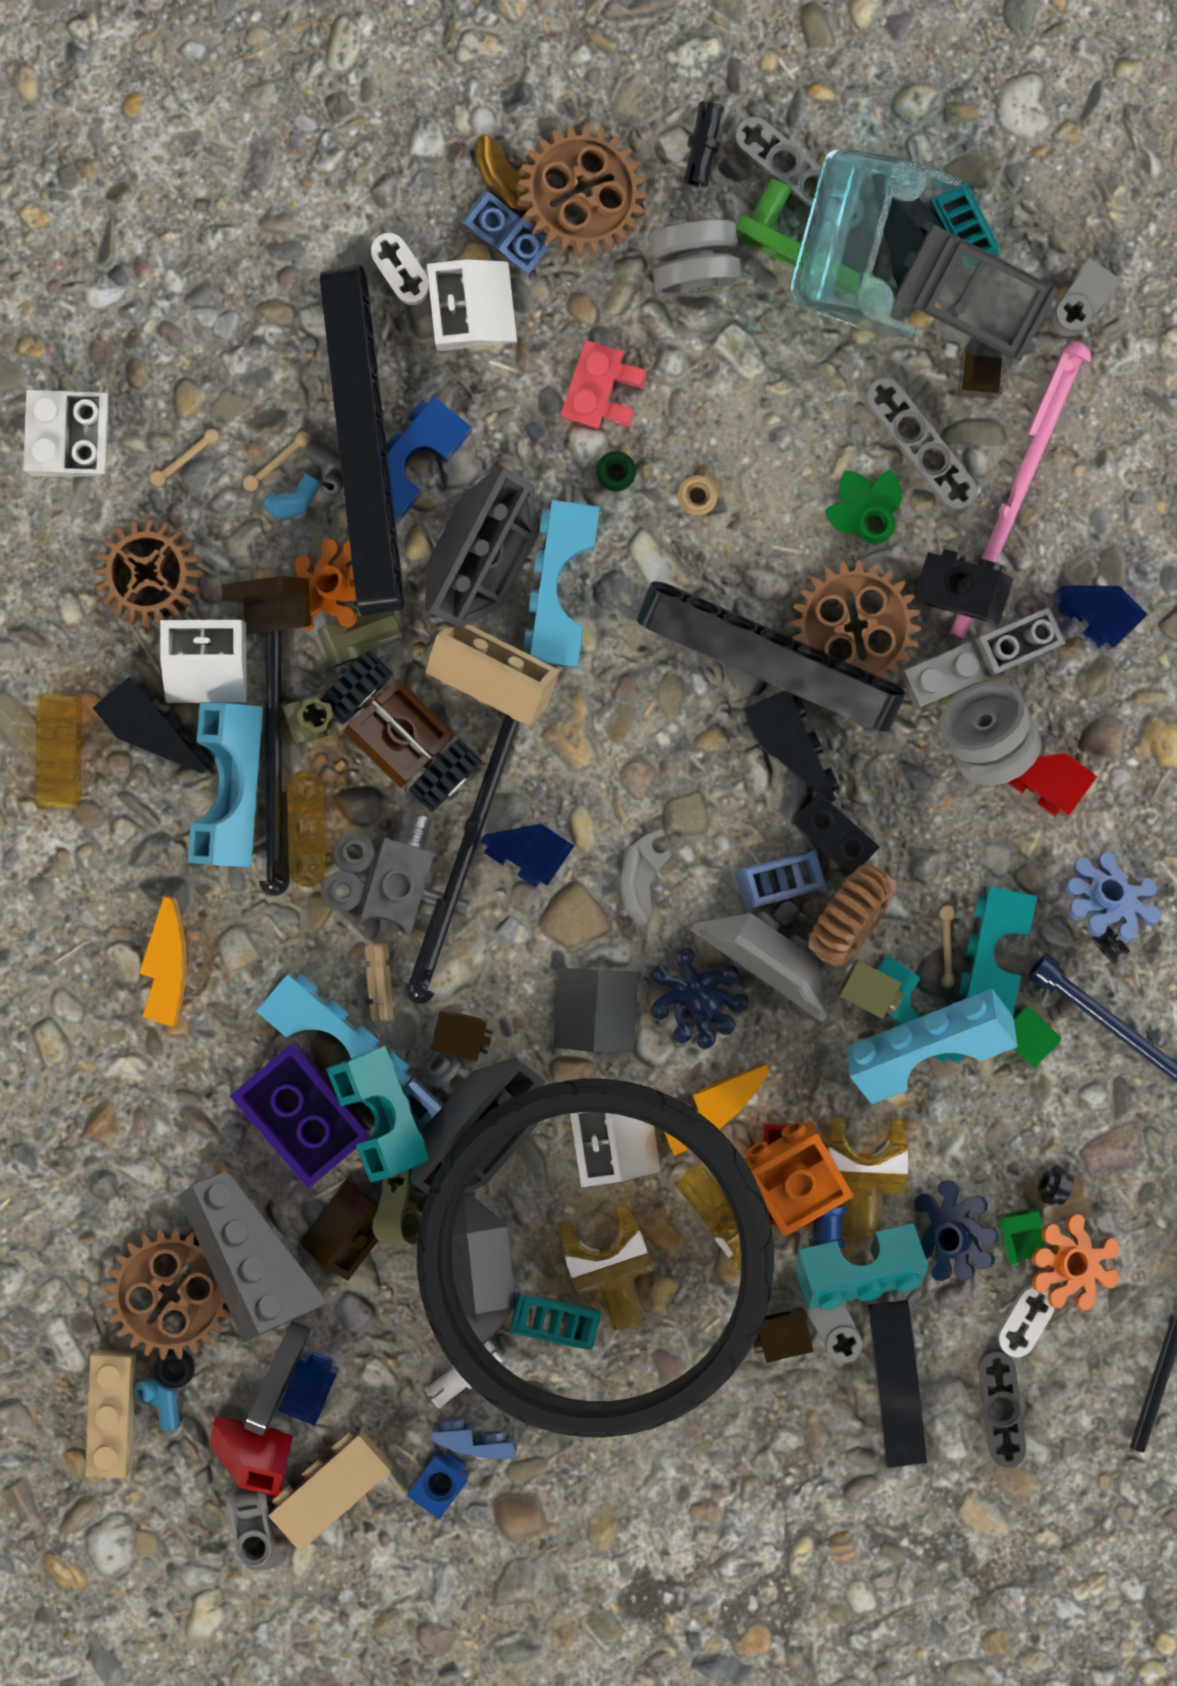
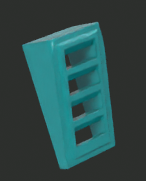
M967 182L930 198V203L944 230L959 237L958 233L976 226L978 233L963 240L971 244L982 240L985 247L981 249L999 257L1001 250ZM963 197L966 204L946 213L943 205ZM970 212L971 219L953 226L950 221L951 219ZM962 251L957 263L963 273L977 267L980 260Z
M518 1292L509 1332L570 1347L592 1350L601 1312L588 1305ZM535 1305L537 1308L532 1327H528L526 1323L530 1307ZM548 1308L552 1309L548 1329L545 1330L542 1328ZM563 1312L568 1313L564 1333H561L559 1329ZM581 1316L580 1323H579V1327H578V1331H577V1335H575V1334H576V1330H577V1326H578L579 1317Z

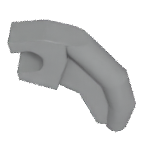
M663 828L645 834L625 852L619 886L624 908L638 926L646 925L650 921L648 917L653 913L650 884L657 871L672 856L670 850L656 853L652 848V843L656 838L665 836Z

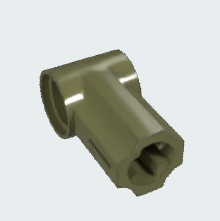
M394 612L359 617L355 624L349 628L341 626L339 621L317 630L331 668L355 661L370 650L404 639Z
M316 696L283 706L294 745L328 736L327 724L333 718V712L329 703L320 701Z

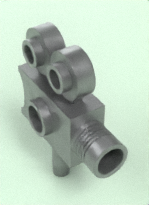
M401 811L393 840L383 838L380 841L378 851H374L372 842L361 833L350 832L341 836L334 844L332 856L336 866L342 871L334 872L324 880L321 887V897L325 905L337 912H346L359 905L361 908L357 921L364 922L371 918L381 919L397 926L401 934H411L419 904L423 903L435 907L437 899H442L444 895L442 892L425 887L434 852L424 850L432 820L416 813ZM350 845H356L360 848L361 856L359 859L353 860L348 856L347 849ZM369 866L363 888L359 878L354 873H359ZM343 883L349 887L350 894L347 898L337 896L336 886ZM459 898L454 913L465 916L469 900Z

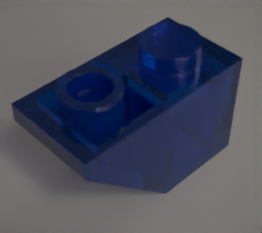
M1062 585L1052 593L1057 599L1054 603L1055 607L1068 620L1071 621L1075 617L1086 628L1082 632L1084 637L1097 649H1100L1102 646L1107 651L1113 649L1148 615L1121 586Z
M542 823L485 834L481 839V842L487 845L483 853L501 865H504L508 859L521 869L517 875L535 888L538 887L540 882L546 886L549 885L574 848L573 844Z

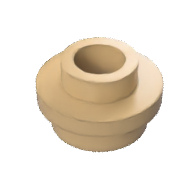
M695 475L688 477L681 483L677 498L680 507L686 513L693 516H702L714 508L718 493L716 486L710 479L705 476ZM694 489H701L705 493L704 501L701 503L692 502L690 492Z

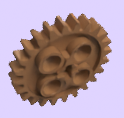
M570 125L565 130L564 138L556 130H553L549 136L550 144L542 138L539 139L536 144L538 152L530 150L525 157L531 165L522 164L518 173L526 179L519 180L516 189L526 194L518 199L517 206L529 207L522 220L523 222L535 220L537 224L531 234L536 235L544 231L547 234L544 245L548 246L554 240L558 241V253L560 254L569 245L573 246V253L577 258L582 253L584 247H587L591 257H595L599 250V244L608 253L614 247L613 239L622 244L627 239L624 230L633 232L638 225L633 218H640L644 213V209L635 204L644 202L647 198V193L637 190V188L644 184L646 177L634 176V172L641 163L640 161L628 163L626 158L632 150L630 147L620 152L616 149L619 137H614L609 143L605 142L604 129H600L595 137H591L588 125H584L580 135L576 136L573 127ZM590 158L594 160L598 165L599 172L592 173L585 170L581 159ZM555 174L559 176L563 181L564 188L556 189L551 187L546 181V175ZM609 175L613 178V181L594 186L587 196L584 193H578L557 207L550 205L551 201L569 197L576 186L580 190H584L603 177ZM599 195H611L616 200L617 208L610 209L603 206ZM573 210L577 212L581 217L582 224L573 225L565 219L564 211Z
M857 560L854 571H849L844 561L840 562V573L834 574L828 566L825 567L826 580L821 581L815 576L811 577L812 583L815 586L813 592L803 588L800 590L801 594L807 599L806 604L794 603L793 608L803 614L802 618L793 619L790 624L800 627L802 632L794 635L792 638L829 655L828 648L830 643L837 638H844L851 643L852 652L843 661L886 680L885 671L888 669L899 675L900 669L896 663L898 659L906 662L912 660L904 651L905 648L918 647L919 645L918 642L909 637L910 633L921 631L920 625L910 623V618L920 614L919 609H908L907 604L915 598L914 594L903 596L900 594L906 582L901 580L892 585L890 580L893 571L889 569L881 577L877 575L878 563L875 562L868 572L863 571L861 560ZM847 590L853 592L859 620H867V626L861 629L866 651L865 660H860L858 657L853 631H845L844 628L845 624L850 623L845 596ZM875 590L882 595L883 604L878 611L867 612L861 608L860 597L864 592ZM836 599L842 603L844 612L839 619L829 621L822 617L820 607L825 600ZM882 629L890 634L891 644L886 650L877 652L869 646L868 638L873 631Z
M177 1228L174 1229L171 1239H165L162 1230L158 1229L157 1241L151 1242L145 1234H142L143 1247L138 1249L129 1242L127 1247L131 1256L129 1258L121 1255L115 1257L122 1266L121 1270H108V1274L117 1281L114 1285L104 1286V1290L115 1294V1299L104 1303L106 1308H116L118 1312L109 1319L110 1324L123 1323L124 1326L118 1333L119 1338L129 1333L134 1336L130 1343L131 1349L135 1348L140 1342L145 1343V1356L147 1357L154 1347L159 1348L161 1360H165L168 1349H174L178 1359H182L183 1347L186 1346L194 1354H197L198 1347L196 1341L201 1339L210 1346L212 1341L208 1332L210 1330L218 1333L224 1331L217 1322L218 1318H231V1314L222 1308L226 1302L200 1245L196 1246L193 1244L194 1232H191L186 1240L183 1241L180 1240ZM161 1255L172 1256L177 1263L175 1273L169 1277L157 1275L153 1268L156 1258ZM191 1264V1272L177 1290L180 1301L177 1303L169 1301L156 1321L149 1325L147 1318L162 1299V1293L158 1291L162 1285L169 1288L185 1265ZM202 1278L208 1283L209 1294L205 1299L195 1301L187 1295L186 1286L191 1279ZM137 1288H146L153 1295V1303L146 1310H136L129 1302L131 1293ZM178 1311L184 1315L186 1326L180 1333L170 1334L163 1328L162 1320L168 1312Z

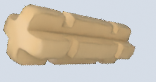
M371 943L365 946V960L370 961V967H366L368 999L373 1001V1005H369V1014L371 1021L375 1022L393 1019V1003L388 1002V998L392 997L390 965H386L385 961L389 959L387 943Z

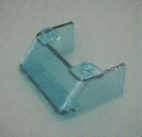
M836 149L830 152L822 166L791 282V293L796 303L804 308L882 337H920L922 329L890 318L893 305L892 290L884 280L872 276L892 198L898 201H913L921 195L923 190L960 188L962 180L909 159L855 149Z

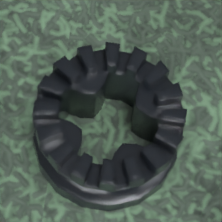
M1108 926L1102 936H1092L1091 939L1099 950L1116 965L1119 962L1118 956L1120 954L1127 955L1130 950L1122 940H1116L1118 935Z

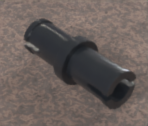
M701 101L698 104L699 109L694 133L692 136H689L687 142L690 152L683 182L699 187L701 183L702 187H708L713 155L719 150L720 143L717 141V135L724 107L714 102H707L706 106V102Z

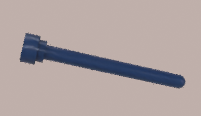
M1045 953L1036 962L1027 976L1031 982L1039 988L1043 986L1049 990L1054 988L1177 1083V1062L1063 976L1064 971L1059 968L1060 963L1048 953Z

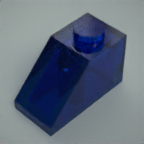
M311 1352L310 1356L302 1353L278 1411L316 1426L339 1371L338 1367L332 1365L334 1360L317 1352Z

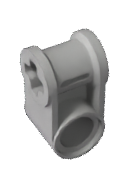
M1089 257L1068 286L1069 290L1052 314L1051 323L1054 330L1065 338L1079 336L1098 310H1102L1122 280ZM1074 309L1079 314L1072 323H1069L1065 318Z
M804 1297L801 1298L800 1301L814 1330L818 1331L832 1359L841 1363L854 1361L860 1355L863 1343L850 1316L851 1311L846 1301L839 1307L830 1310H822L820 1307L808 1310ZM843 1333L846 1338L854 1337V1340L849 1343L851 1348L849 1352L844 1353L841 1348L833 1349V1346L838 1343L836 1338L838 1334Z
M232 1490L226 1491V1510L229 1524L232 1528L237 1558L242 1564L249 1567L263 1565L275 1548L272 1520L268 1516L271 1511L270 1497L268 1494L255 1491L234 1494ZM251 1536L261 1538L266 1546L265 1552L261 1555L249 1553L245 1546V1540Z

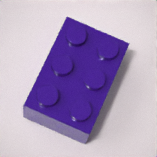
M296 1041L230 1095L231 1099L308 1189L357 1148L356 1144L368 1139L373 1133L350 1104L340 1106L332 1083Z

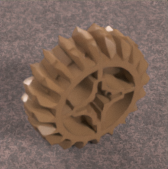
M151 518L145 520L144 531L140 530L137 521H130L129 527L132 533L130 535H127L121 527H117L115 533L121 540L116 544L113 540L105 538L103 543L112 549L110 554L107 555L103 552H97L96 558L106 562V568L96 567L93 569V574L106 576V581L95 584L97 591H110L101 600L103 605L109 606L117 601L118 604L112 612L115 617L119 618L126 610H129L126 622L134 625L140 614L142 615V625L145 628L151 627L152 615H156L159 625L160 620H167L165 615L167 611L175 619L181 618V613L176 605L180 602L183 606L190 609L193 603L184 597L186 592L200 593V588L190 584V579L203 578V572L191 570L190 568L191 565L200 563L201 557L199 555L187 557L186 553L194 548L195 544L193 541L188 540L179 545L178 543L184 534L181 529L178 528L170 536H167L170 524L162 521L156 532L154 520ZM143 541L163 543L158 550L155 549L151 555L144 558L137 557L128 550L133 545ZM172 552L175 553L180 566V577L177 587L166 578L164 573L165 566L169 561L168 557ZM120 559L127 564L132 573L131 580L127 585L128 590L124 595L117 581V568ZM135 560L140 565L147 567L155 564L157 569L153 571L157 573V578L164 583L163 586L149 579L141 582L139 577L144 575L139 573L140 568L134 565L133 561ZM152 588L159 589L169 596L163 602L151 606L133 604L138 596H142L147 590Z
M870 863L858 867L854 873H851L838 892L835 893L830 903L827 904L817 924L813 927L808 948L816 953L815 956L836 968L847 963L857 950L862 947L866 939L870 937V934L891 904L896 891L897 883L895 880L889 877V874L880 867L876 868Z

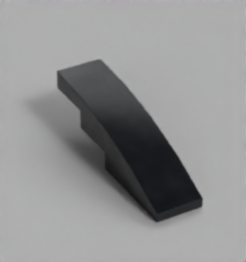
M908 1300L868 1304L874 1373L877 1382L879 1413L887 1468L927 1463Z

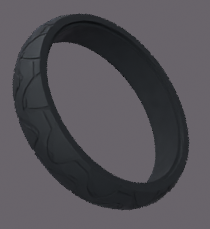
M582 1078L555 1082L524 1092L494 1108L459 1139L443 1161L429 1189L419 1222L417 1275L420 1295L426 1317L445 1356L460 1376L492 1405L517 1420L557 1434L596 1438L630 1435L654 1429L695 1409L730 1379L747 1356L763 1324L772 1292L774 1243L770 1226L771 1222L760 1188L744 1158L712 1122L692 1107L661 1091L628 1081ZM581 1112H602L637 1119L661 1129L689 1148L706 1165L720 1185L733 1212L741 1248V1278L739 1293L730 1320L716 1343L694 1367L676 1380L649 1393L621 1400L585 1401L566 1398L535 1387L513 1374L486 1349L473 1331L459 1302L453 1278L451 1243L455 1218L464 1192L477 1169L500 1143L525 1127L548 1118Z

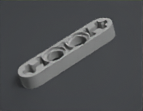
M749 117L739 123L735 133V143L742 154L773 179L789 186L792 190L791 194L836 230L850 232L860 226L865 215V207L862 200L765 120L759 117ZM756 127L761 130L760 139L767 146H769L771 139L778 142L770 149L765 160L759 156L764 152L762 146L756 142H753L750 146L745 144L746 134L743 132L745 129L754 131ZM786 151L794 156L796 165L793 170L782 173L775 169L773 157L778 152ZM814 176L824 180L827 191L822 197L812 198L805 193L804 183L808 178ZM834 189L840 193L835 199L837 203L843 207L848 206L849 203L854 205L853 215L856 217L854 221L849 218L845 219L844 222L838 219L840 211L832 203L828 210L821 207L829 201Z
M880 378L874 381L867 390L866 404L876 419L944 506L954 511L969 507L976 498L977 487L968 472L895 380ZM878 387L884 391L889 388L893 390L894 394L891 397V402L897 409L901 403H904L908 408L898 413L891 423L885 416L890 415L892 410L887 404L882 403L878 406L874 401L878 396L875 390ZM910 417L919 423L920 433L917 438L907 440L899 435L897 426L901 419ZM936 449L943 454L945 463L941 470L932 472L924 467L922 457L925 451ZM951 466L957 472L950 476L952 481L957 486L964 483L968 488L964 493L967 499L964 502L959 498L952 501L948 497L952 489L946 480L940 486L934 480L942 477Z

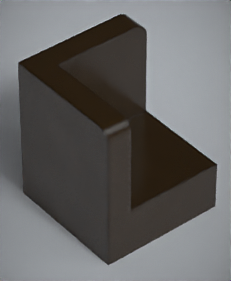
M965 350L960 359L957 396L997 400L1002 395L1003 386H1000L1002 358L974 355V351Z

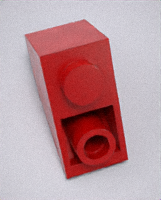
M1060 753L1037 757L1035 763L1023 775L1007 784L1022 794L1026 789L1039 797L1036 805L1051 816L1056 817L1058 813L1063 816H1069L1098 776L1068 754Z
M215 1416L210 1447L238 1487L279 1497L294 1435L283 1433L275 1428H268L264 1436H260L245 1429V1423L240 1420L224 1419Z

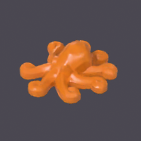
M327 539L321 544L323 554L318 559L313 574L310 571L313 569L314 561L309 555H300L295 560L294 568L297 576L309 578L311 625L299 628L304 631H309L313 628V617L322 610L338 618L340 625L349 628L357 620L355 610L349 606L339 605V603L357 601L353 568H349L352 564L350 541L348 540L344 543L343 554L340 555V545L333 539Z
M1079 1214L1068 1216L1065 1222L1066 1230L1072 1235L1075 1243L1069 1237L1060 1234L1058 1225L1049 1223L1042 1229V1239L1045 1243L1050 1244L1047 1249H1036L1032 1253L1031 1260L1035 1266L1044 1267L1046 1272H1037L1033 1276L1032 1287L1035 1291L1044 1293L1049 1289L1050 1284L1064 1281L1062 1285L1054 1287L1048 1292V1303L1051 1307L1055 1308L1064 1307L1066 1297L1073 1295L1082 1287V1292L1078 1293L1075 1298V1306L1080 1310L1086 1311L1090 1310L1095 1303V1279L1101 1286L1107 1289L1114 1288L1118 1284V1272L1114 1269L1104 1270L1099 1262L1104 1259L1115 1258L1119 1252V1244L1115 1239L1106 1238L1102 1241L1100 1248H1092V1242L1083 1229L1085 1219Z

